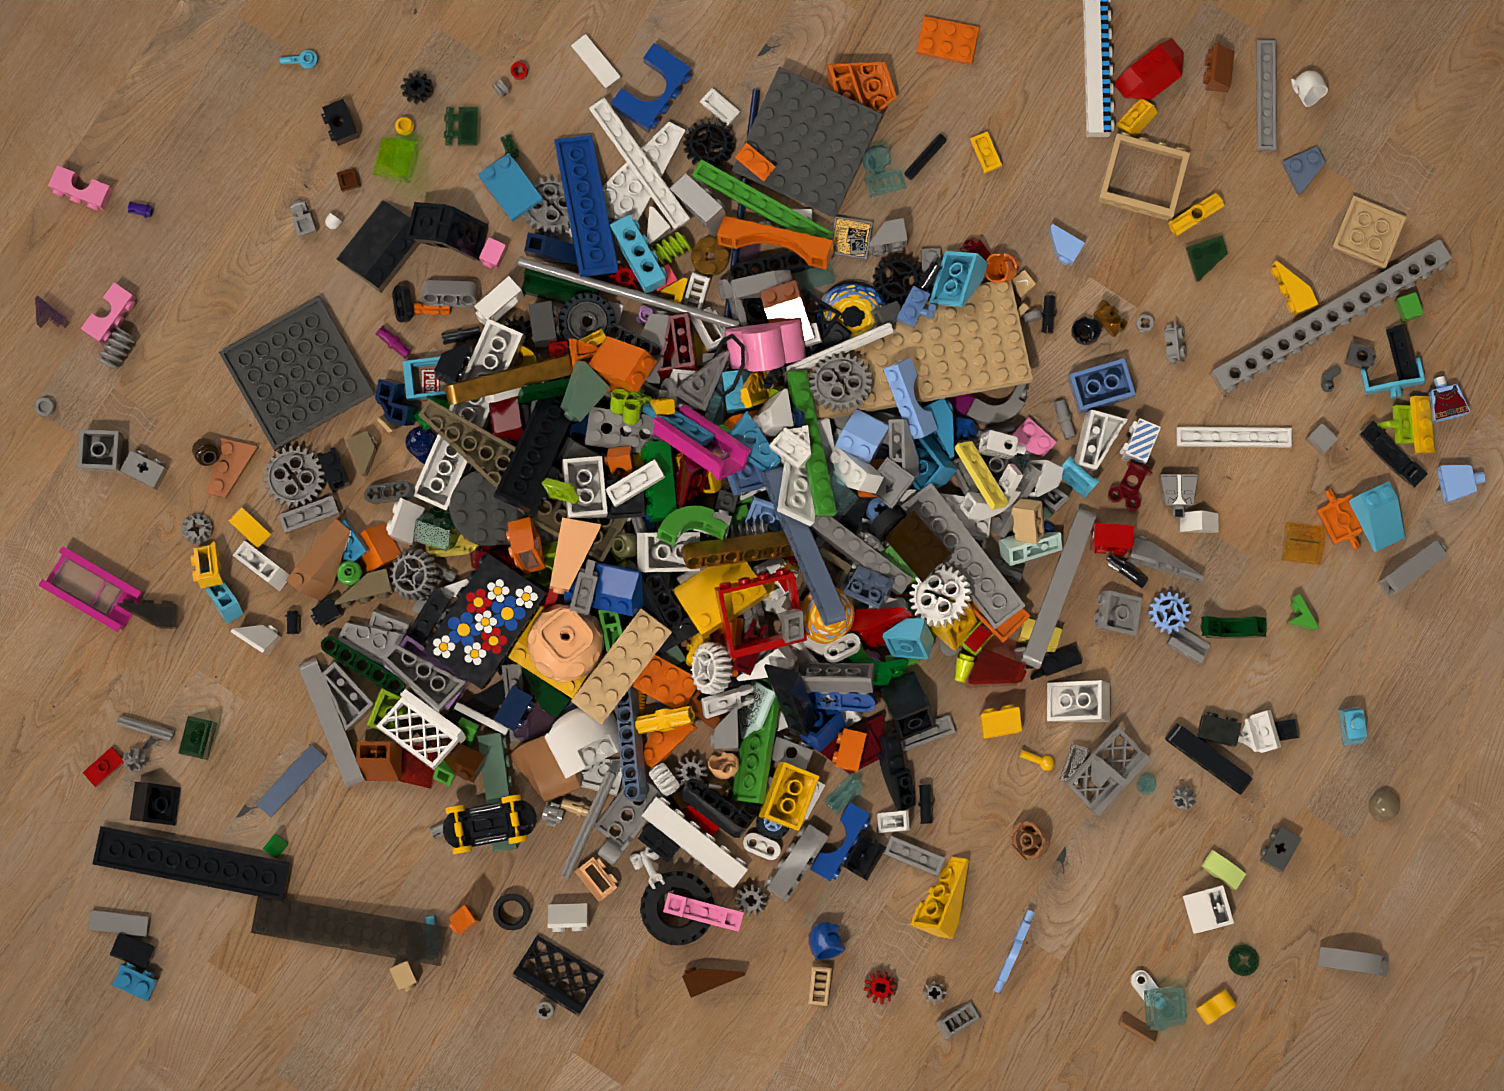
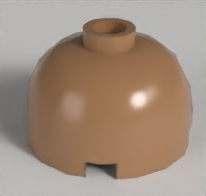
M1026 821L1018 823L1013 828L1011 833L1013 844L1011 846L1018 857L1024 860H1032L1043 856L1050 846V835L1046 827L1041 823Z

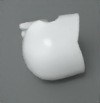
M1305 71L1296 80L1291 79L1293 90L1296 94L1299 93L1298 96L1305 107L1314 105L1328 92V87L1322 75L1316 71Z

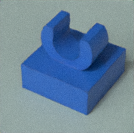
M955 418L953 424L956 428L954 431L956 439H959L960 435H963L965 441L970 436L976 437L978 430L972 419Z

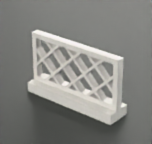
M405 689L400 694L402 698L376 727L435 770L457 743H462L466 737L459 727ZM405 705L408 708V714L398 716V710ZM421 717L422 724L412 726V718ZM409 719V726L399 728V720ZM389 721H395L396 728L387 730L384 726ZM426 728H436L437 735L426 736ZM423 729V737L413 738V730ZM409 731L410 739L401 740L399 738V732ZM441 738H450L452 740L448 746L441 747L440 745ZM437 739V747L427 749V741ZM423 741L424 749L414 750L413 743ZM438 752V757L433 763L428 760L427 753Z

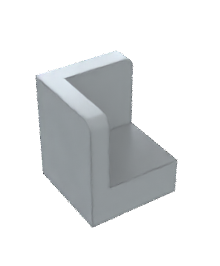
M1320 424L1306 440L1323 455L1338 438L1324 424Z

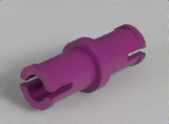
M381 326L375 335L387 343L388 348H393L404 359L412 352V349L399 340V336H394L385 326Z

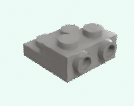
M1102 591L1097 597L1099 612L1094 616L1096 629L1137 636L1143 598L1114 591Z

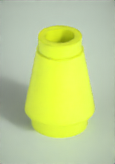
M960 653L956 660L954 680L966 682L975 664V657Z

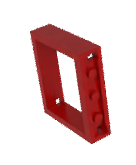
M781 568L773 574L760 573L756 578L752 579L749 577L740 578L735 583L723 582L719 584V587L714 588L726 647L731 659L807 641L804 626V638L785 643L783 634L733 645L723 594L786 579L792 609L801 610L795 576L790 569Z

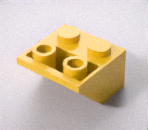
M1014 704L1002 706L1000 711H995V708L983 710L982 714L978 717L983 740L1022 732L1019 707L1014 708Z

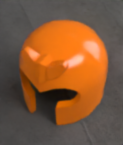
M992 254L986 260L988 264L985 276L994 283L1012 281L1016 277L1018 266L1021 263L1012 254Z

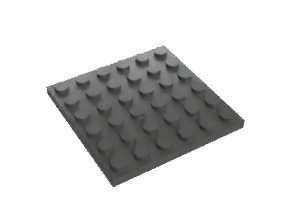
M779 67L744 142V145L747 142L776 168L764 182L738 160H736L732 171L835 218L882 114Z
M319 296L219 352L274 451L375 395Z

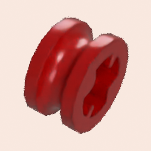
M515 62L511 66L510 71L515 79L523 80L527 77L528 69L523 62ZM522 67L524 72L517 75L515 69Z

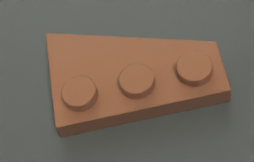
M220 438L218 446L220 454L213 466L207 494L227 498L244 468L247 467L251 457L259 447Z

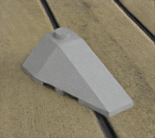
M1143 536L1133 538V549L1128 553L1126 562L1197 582L1203 580V575L1153 542H1149V538Z

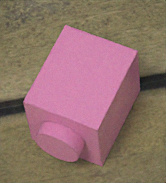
M488 238L479 257L480 261L483 262L482 265L488 269L493 267L498 269L507 251V246L492 238Z

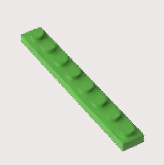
M702 159L692 174V177L784 229H790L793 232L802 234L807 233L820 238L825 237L829 240L834 234Z
M807 370L788 371L786 376L792 405L805 413L803 426L808 425L811 457L805 463L815 514L816 517L834 516L837 512Z

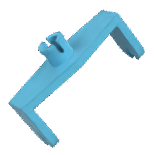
M1420 357L1415 359L1419 378L1394 381L1372 387L1368 385L1365 368H1361L1360 372L1365 395L1390 391L1391 399H1396V393L1397 398L1403 396L1401 389L1424 384L1425 377Z

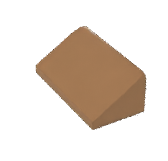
M1124 1012L1118 1025L1153 1045L1158 1031L1131 1014Z

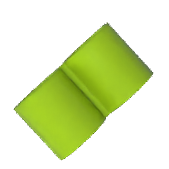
M641 388L638 392L614 389L611 393L610 410L614 414H623L622 420L624 423L635 425L640 420V413L643 412L644 405L648 404L652 398L642 393Z

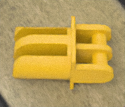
M697 633L687 644L686 650L689 653L686 657V664L688 666H692V655L695 654V649L699 648V645L711 642L710 635L703 639L701 634Z

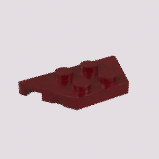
M883 714L852 729L867 734L858 770L879 760L878 752L882 751L879 736L884 734ZM837 738L820 752L830 761L833 760L834 751H839L840 744L837 743ZM844 770L849 775L854 773L853 771Z

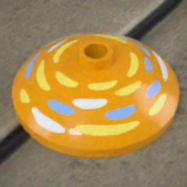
M837 587L835 589L846 614L844 621L826 626L820 617L811 593H808L801 603L806 636L820 644L836 641L846 635L853 625L855 614L853 603L850 597L843 594L844 591Z

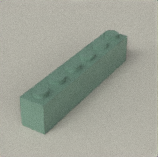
M501 733L477 736L479 751L486 755L485 764L482 769L487 804L502 802V797L514 795L510 794L509 788L513 786L512 777L507 774L510 762L509 756H505L504 748H507L506 737H502ZM508 840L492 843L493 852L518 849L517 845L521 844V842L509 844Z

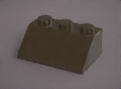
M914 510L901 520L885 538L922 583L952 558L949 550Z

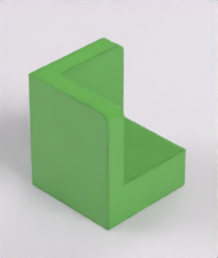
M1417 293L1399 297L1395 301L1402 323L1419 318L1424 314Z

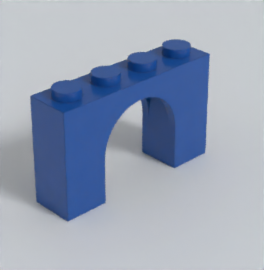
M655 43L647 51L643 61L665 79L667 85L662 96L654 101L646 102L637 99L621 88L611 102L612 109L648 133L651 129L654 130L660 122L658 120L659 117L667 113L671 106L669 103L672 99H677L681 93L680 88L682 85L687 84L692 77L691 67Z

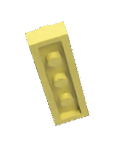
M973 442L958 443L954 449L990 509L1006 507L1009 504L1007 498Z

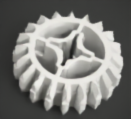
M714 642L699 645V648L695 649V654L692 655L693 662H691V671L693 673L691 678L694 679V685H697V690H701L705 694L715 695L724 692V689L728 688V683L731 682L730 675H733L731 672L733 667L731 666L732 659L729 658L726 647Z

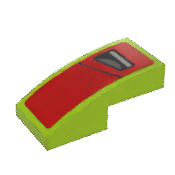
M980 621L966 636L961 646L975 657L992 638L994 633Z

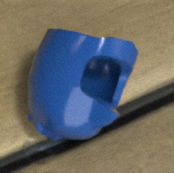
M821 922L811 929L808 935V943L812 954L817 960L834 958L846 950L838 933L839 925Z

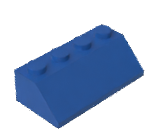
M584 560L581 566L582 569L585 568L586 561L588 560ZM595 562L593 572H597L598 579L591 607L633 616L644 605L641 571ZM577 576L569 592L564 593V602L571 603Z

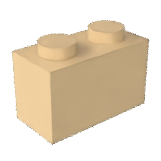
M1020 498L1011 510L1014 518L1013 532L1015 533V539L1019 542L1037 544L1045 535L1042 501Z

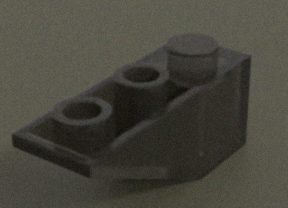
M125 599L123 603H118L121 609L158 629H177L178 606L173 604V601L164 600L162 604H154L153 600H142V603H134L135 600Z

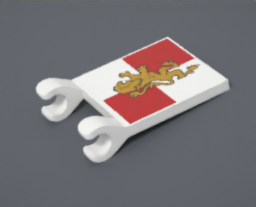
M795 556L768 559L753 568L756 576L764 573L766 570L769 574H773L778 569L787 568L794 573L795 580L801 570ZM786 579L775 581L779 588L770 593L769 599L772 602L789 593Z

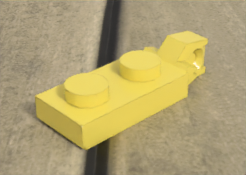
M462 535L426 538V552L430 554L429 557L433 558L465 555L474 550H480V545L469 542Z

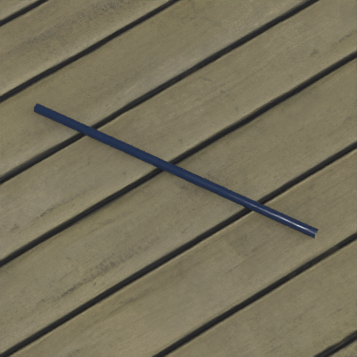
M753 89L747 136L757 116L760 90ZM742 176L741 182L748 185L749 179ZM738 203L736 218L744 220L745 206ZM732 248L730 268L738 263L740 248ZM737 271L733 272L735 277L737 276ZM726 299L724 317L731 319L732 312L729 300Z

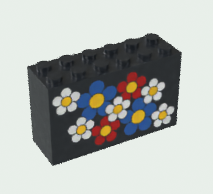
M494 552L484 554L478 562L480 567L478 570L471 572L467 578L469 581L468 585L459 590L456 595L458 597L457 601L449 605L446 610L447 616L439 620L435 626L437 631L435 634L430 635L424 643L426 645L425 652L481 690L488 686L549 593V589L527 574L523 575L521 570Z

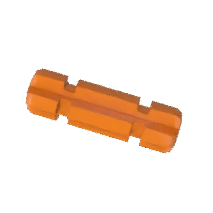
M420 303L413 305L414 314L440 315L442 313V315H449L451 311L450 306H428Z

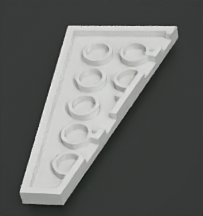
M668 122L641 148L661 178L686 133L685 129L671 122ZM627 162L602 187L608 218L618 221L630 215L633 220L640 221L651 200V196Z

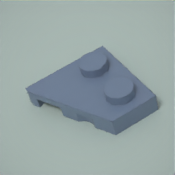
M1314 147L1282 162L1297 195L1302 193L1325 164L1318 147Z

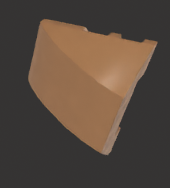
M544 735L522 744L509 755V758L543 801L547 802L581 789V771L565 778Z

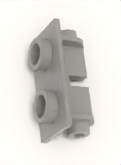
M1174 323V328L1173 325H1166V329H1164L1165 343L1173 344L1172 346H1166L1167 360H1169L1170 364L1177 363V359L1185 363L1184 357L1187 356V352L1182 340L1185 338L1184 329L1177 323Z

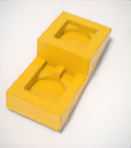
M242 507L228 520L257 548L271 535Z

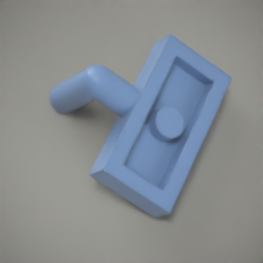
M913 286L896 320L914 328L920 315L929 319L934 318L936 306L930 304L928 309L924 308L930 293Z

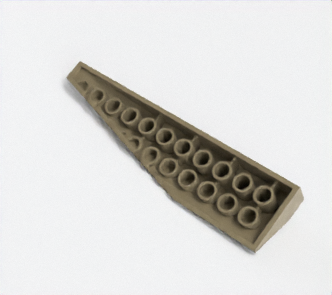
M428 398L419 416L497 489L516 447L493 436V434ZM558 472V480L560 482H564L563 474ZM548 495L544 503L540 501L537 506L538 514L531 518L534 525L558 538L562 517L567 518L566 501L551 498ZM606 516L605 518L579 520L601 524L600 530L587 555L603 563L612 547L614 537L621 532L628 518L607 519Z

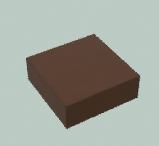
M355 168L337 172L342 192L360 187Z

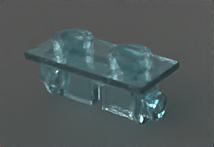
M850 774L823 802L838 815L864 787Z

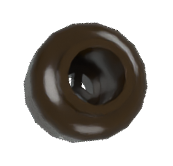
M202 438L197 440L192 447L193 456L200 465L210 466L217 462L220 453L213 440Z
M712 777L709 782H705L706 786L725 800L729 801L731 799L733 787L728 780Z

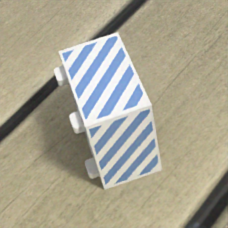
M1140 418L1137 422L1134 421L1128 431L1131 434L1128 443H1125L1120 450L1121 460L1126 462L1132 461L1138 465L1140 463L1146 464L1161 427Z

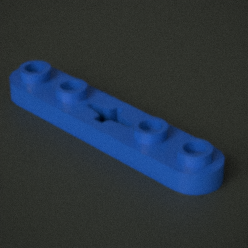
M819 692L808 693L813 708L870 712L877 703V699L872 693L865 695L858 692H850L849 694H840L839 692H830L828 694H821ZM827 695H830V698L835 700H832L830 703H828V700L824 698H826Z

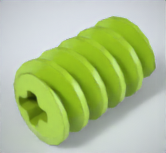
M676 232L675 238L669 236V243L663 239L662 246L656 243V250L649 247L650 251L656 253L658 264L660 263L665 266V260L671 263V256L678 259V252L685 255V248L690 252L692 251L683 234L681 235Z

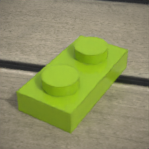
M549 478L542 482L551 498L573 504L580 499L576 493V488L570 483Z

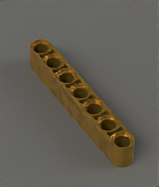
M571 354L447 384L444 387L448 404H458L521 388L526 384L533 385L571 375L573 371Z
M784 531L725 538L723 541L717 539L686 544L681 548L685 565L689 569L794 556Z

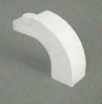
M1008 463L1000 478L998 485L1009 502L1006 507L991 510L981 493L967 492L960 505L961 510L969 519H986L1003 512L1020 495L1021 491L1018 489V485L1023 474L1015 464Z

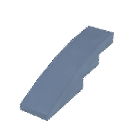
M311 745L257 803V806L271 818L298 791V788L325 761L326 757Z

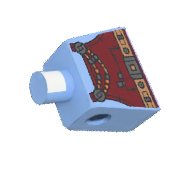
M1445 376L1434 379L1436 389L1428 393L1432 424L1470 413V409L1457 384L1448 386Z

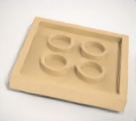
M1353 196L1332 249L1385 270L1406 217Z

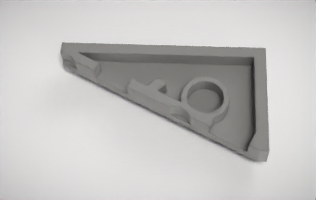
M722 351L677 387L673 394L698 410L705 411L730 352Z

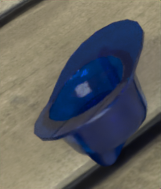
M416 427L406 436V448L425 465L437 435L430 429L425 431L422 427Z

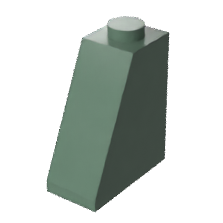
M578 360L575 363L561 404V408L565 411V417L570 421L581 422L610 389L585 361Z

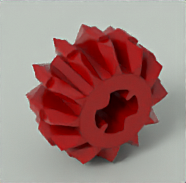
M626 263L625 268L618 264V272L609 275V279L613 280L610 283L638 290L637 284L639 282L632 269H629V264ZM624 276L626 278L628 276L629 281L626 282L625 280V282H622L621 277Z
M877 971L876 979L872 973L869 974L873 981L865 980L864 982L870 984V987H864L863 989L864 991L871 990V993L867 994L866 997L870 998L874 995L873 1003H876L877 998L880 997V1004H884L883 997L887 1001H891L888 993L895 995L896 992L891 991L890 988H896L897 985L889 984L894 980L893 977L886 980L888 972H885L883 978H881L880 971ZM878 982L880 984L884 983L885 987L883 988L885 989V991L876 992L875 988H877V986H875V984Z

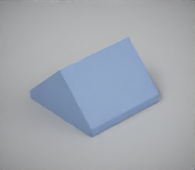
M753 496L744 524L748 522L752 527L753 521H756L760 525V520L763 519L765 524L769 522L772 532L783 531L772 502Z

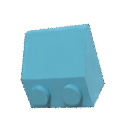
M918 617L905 618L883 633V639L892 657L929 659L934 639L925 619Z

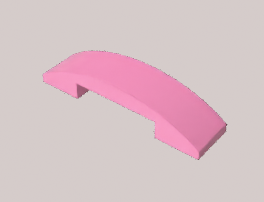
M671 893L667 895L663 910L665 913L738 932L744 915L740 911Z

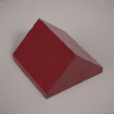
M517 396L498 402H490L489 410L493 436L519 441L526 423L524 409L521 403H519Z

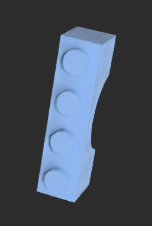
M907 358L896 361L883 368L902 419H907L913 440L925 437L938 430L932 412L922 409L915 399L914 382L918 375L912 359Z

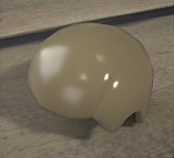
M1389 790L1379 791L1369 801V812L1373 818L1379 821L1391 820L1400 810L1398 797Z

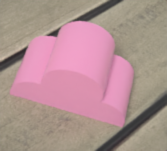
M801 319L725 329L726 337L734 334L744 344L745 366L743 369L748 371L772 370L782 367L786 363L806 358ZM731 338L726 341L728 352H730V367L732 369H739L741 366V347Z

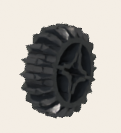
M710 118L707 124H704L703 119L700 120V126L695 122L693 124L695 129L689 127L688 132L690 134L684 135L687 139L683 141V145L687 146L684 148V153H689L687 159L693 158V165L702 159L711 165L713 164L716 168V163L723 166L722 159L728 161V155L733 153L730 149L734 147V143L730 142L733 140V136L729 135L730 129L724 130V123L718 126V120L711 124ZM706 131V135L703 138L694 140L697 135ZM712 131L719 134L723 141L713 138ZM708 137H710L711 141L709 152L707 151L706 147ZM693 147L702 149L705 152V157L699 155ZM723 148L718 155L711 157L714 150Z
M894 254L892 255V261L889 257H885L886 264L880 261L879 265L881 268L875 267V272L878 274H873L872 278L876 281L872 284L873 286H879L875 289V292H882L879 297L882 299L886 296V303H889L890 299L893 302L899 300L902 306L904 299H907L911 289L906 290L905 281L913 276V286L917 287L920 282V277L923 274L917 273L921 271V267L914 268L917 262L913 261L910 264V257H907L906 261H904L903 255L896 259ZM895 266L904 267L908 271L900 272ZM889 269L891 278L883 284L882 276ZM894 276H896L898 279L903 278L901 279V284L898 281L894 282ZM896 288L902 294H895L887 289Z

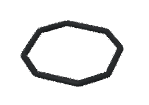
M730 334L719 342L713 356L714 359L719 354L723 343L731 338L741 347V366L732 387L723 393L717 387L714 389L720 397H724L734 391L745 366V346L734 334Z

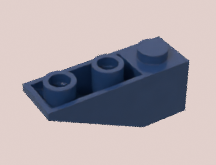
M528 232L524 248L526 256L578 266L574 244Z

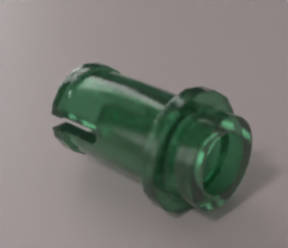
M505 135L506 139L504 136L501 137L500 140L505 149V155L509 153L513 159H516L519 156V149H516L512 135Z

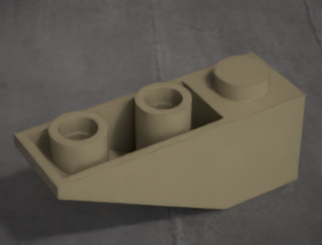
M382 569L367 573L337 599L335 605L337 607L341 606V609L352 607V603L355 602L365 604L371 602L372 598L385 599L390 597L389 594L394 592L389 571Z

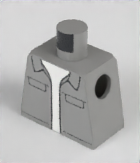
M1161 474L1159 476L1163 506L1173 507V518H1184V507L1189 508L1193 506L1197 474Z

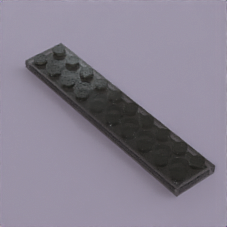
M259 896L251 933L436 966H441L448 927L288 899L280 901Z

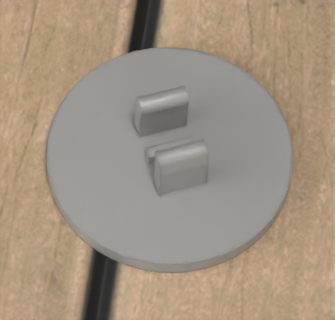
M666 378L661 385L659 395H655V397L672 398L676 405L677 396L673 394V391L676 389L674 380Z

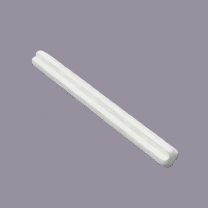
M890 323L881 325L792 363L786 367V370L788 372L810 369L819 365V361L824 363L825 357L830 360L832 359V354L838 357L840 353L845 354L893 333V327Z

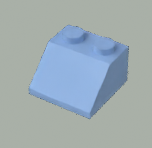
M855 409L843 428L835 446L869 464L875 458L889 430V425L859 409Z

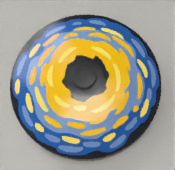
M849 281L840 283L828 290L821 298L822 301L842 313L837 321L853 332L848 339L877 328L871 311L888 304L885 302V297L882 299L879 297L880 292H875L876 288L863 282ZM831 311L822 313L824 322L831 321L835 316ZM820 313L816 314L815 323H821ZM819 326L820 335L823 333L822 326Z

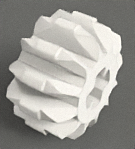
M664 763L656 765L649 772V776L664 796H669L680 787L679 782Z

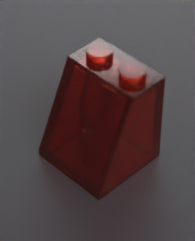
M982 647L965 687L1016 686L1024 680L1027 670H1024L1025 664Z

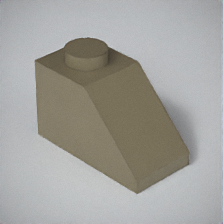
M365 431L346 440L363 477L368 475L377 452L375 445H378L374 434L370 435L368 431Z

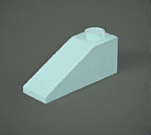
M1046 532L1037 544L1016 541L1015 535L1000 539V556L1012 566L1061 551V533Z

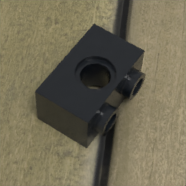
M343 99L322 107L324 113L321 116L325 125L329 124L331 130L328 133L332 142L336 141L337 145L340 146L359 138ZM337 120H343L341 126H334Z

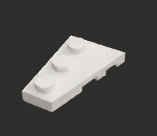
M604 759L582 770L581 787L598 791L606 772L612 771L616 774V778L608 794L617 796L622 781L620 759Z

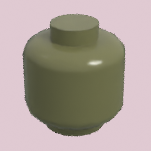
M633 533L617 534L612 542L614 554L620 558L635 557L637 555V536Z

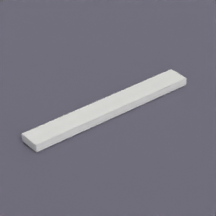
M605 97L589 107L593 116L672 228L677 230L690 221L687 213Z

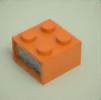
M526 517L508 522L509 530L506 531L508 542L511 543L508 550L510 557L514 558L516 568H520L523 575L546 569L541 537L531 518Z

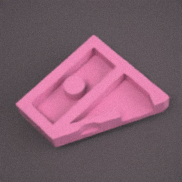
M1029 417L1011 435L1018 437V444L1026 445V453H1033L1040 457H1044L1057 443Z

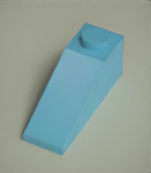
M209 566L202 569V573L210 572ZM224 581L221 585L204 588L226 624L244 615L238 601Z

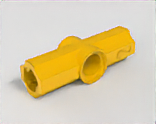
M1214 193L1202 202L1193 205L1189 210L1168 222L1171 232L1178 237L1193 226L1200 224L1203 220L1225 207L1223 200L1217 193ZM1193 211L1199 212L1200 215H1201V218H1199V219L1194 218V217L1192 216V212H1193Z
M690 706L673 710L661 709L655 711L654 714L636 717L635 727L639 734L654 731L674 730L677 726L694 723L695 713Z

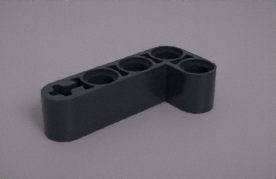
M694 778L688 780L680 793L683 801L734 838L743 836L760 811L759 806L751 802H745L739 810L700 780Z

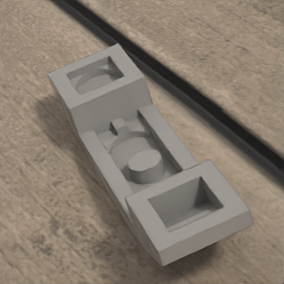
M726 279L718 281L717 285L721 301L729 300L733 320L740 321L738 327L747 326L744 307L740 299H735L731 284Z

